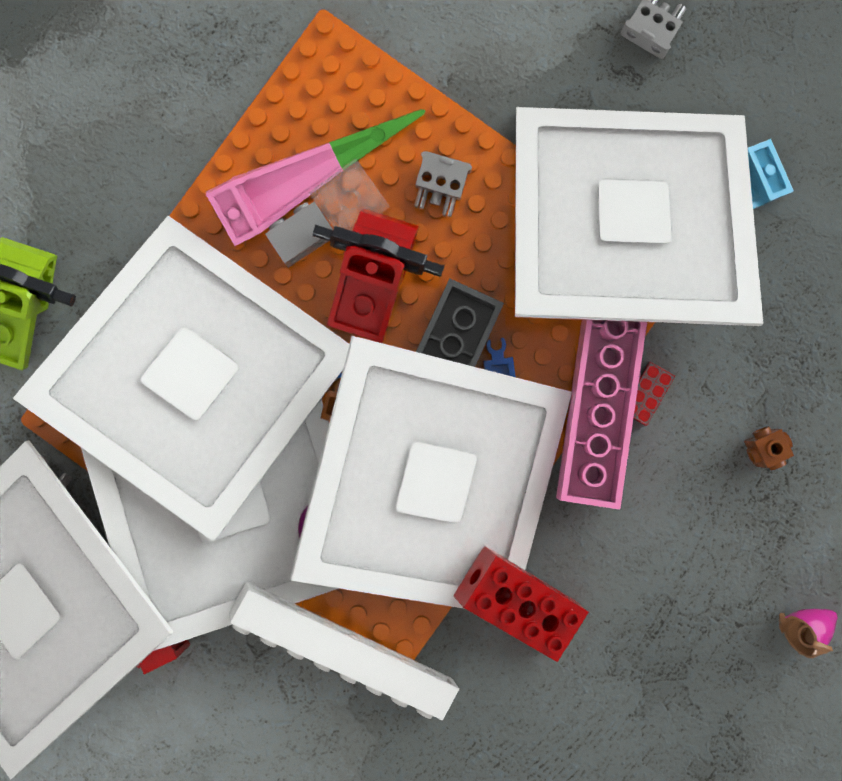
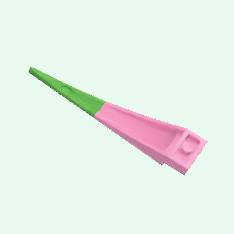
M420 109L234 176L232 179L206 191V196L234 246L263 232L338 174L424 115L425 110Z

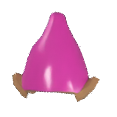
M801 609L787 616L785 613H780L779 628L782 634H785L790 645L799 654L807 658H815L833 651L832 647L828 646L834 635L838 616L836 612L829 609Z

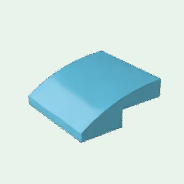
M771 139L748 148L753 209L794 191Z

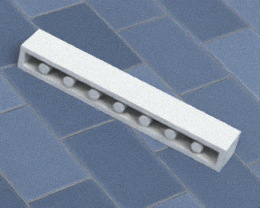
M247 581L229 613L230 623L233 624L232 627L236 631L245 635H249L251 632L259 636L260 640L270 647L279 645L286 648L287 653L299 660H303L304 657L314 661L313 664L317 668L325 672H329L330 669L340 673L342 679L352 684L358 681L366 685V689L378 696L384 693L390 696L391 700L399 706L407 707V705L416 708L420 715L428 719H432L434 716L443 720L459 691L458 686L451 677Z

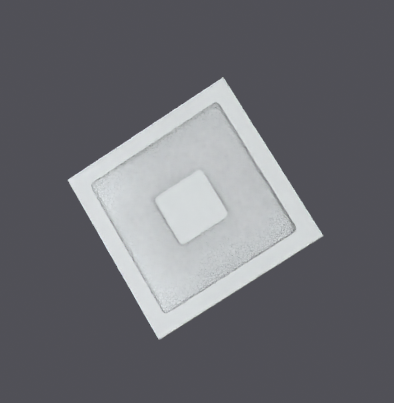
M516 107L515 317L762 326L763 314L745 115Z
M167 216L13 399L208 539L215 542L343 371L350 344L170 216Z
M352 336L290 580L463 608L453 595L484 546H487L525 570L572 392Z
M322 399L215 542L208 539L81 448L110 548L173 630V633L155 650L232 625L229 613L246 581L294 604L339 589L290 580L300 541L298 534L299 518L310 502L329 427V422L320 418L323 409Z
M30 440L25 441L0 466V765L10 780L16 777L173 633V630Z

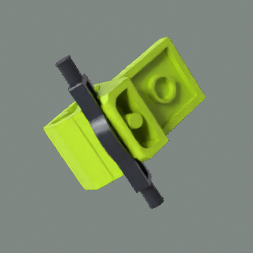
M4 237L0 238V363L23 371L29 365L37 314L47 310L49 303L55 304L56 301L72 307L76 296L75 294L58 290L57 286L52 284L57 255Z

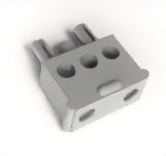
M642 0L632 18L625 22L620 34L659 59H663L671 48L670 42L683 23L680 19L686 11V7L683 6L676 18L675 16L682 4H678L671 15L668 13L670 10L668 3L663 2L658 7L656 6L658 0H654L652 3V0Z
M423 151L421 153L422 164L415 184L419 190L414 207L418 209L424 190L419 209H424L428 192L433 193L430 200L431 204L440 206L442 196L446 197L442 211L443 216H446L449 202L452 198L447 217H451L456 200L460 201L467 175L472 172V166L466 162ZM425 175L432 177L429 182L423 181ZM439 179H443L446 183L443 186H439L436 182ZM453 183H457L460 187L457 190H453L450 186Z

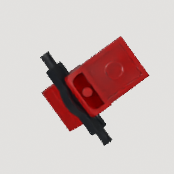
M364 208L358 215L353 231L338 226L331 230L317 224L315 225L312 237L330 241L331 247L345 251L327 326L383 343L399 287L404 280L406 271L422 275L424 271L441 277L445 265L428 261L427 255L413 251L419 226Z

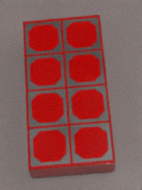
M648 362L639 377L633 420L644 426L648 425L675 378L673 374L652 362Z

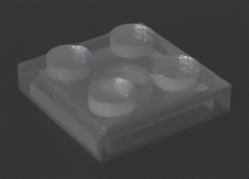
M356 158L309 192V195L333 228L338 226L353 231L358 215L363 208L380 214L390 208Z

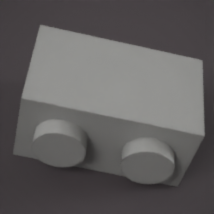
M315 202L310 205L308 203L300 205L293 211V216L287 220H277L270 225V231L265 233L288 268L328 242L327 240L312 237L316 224L333 230Z

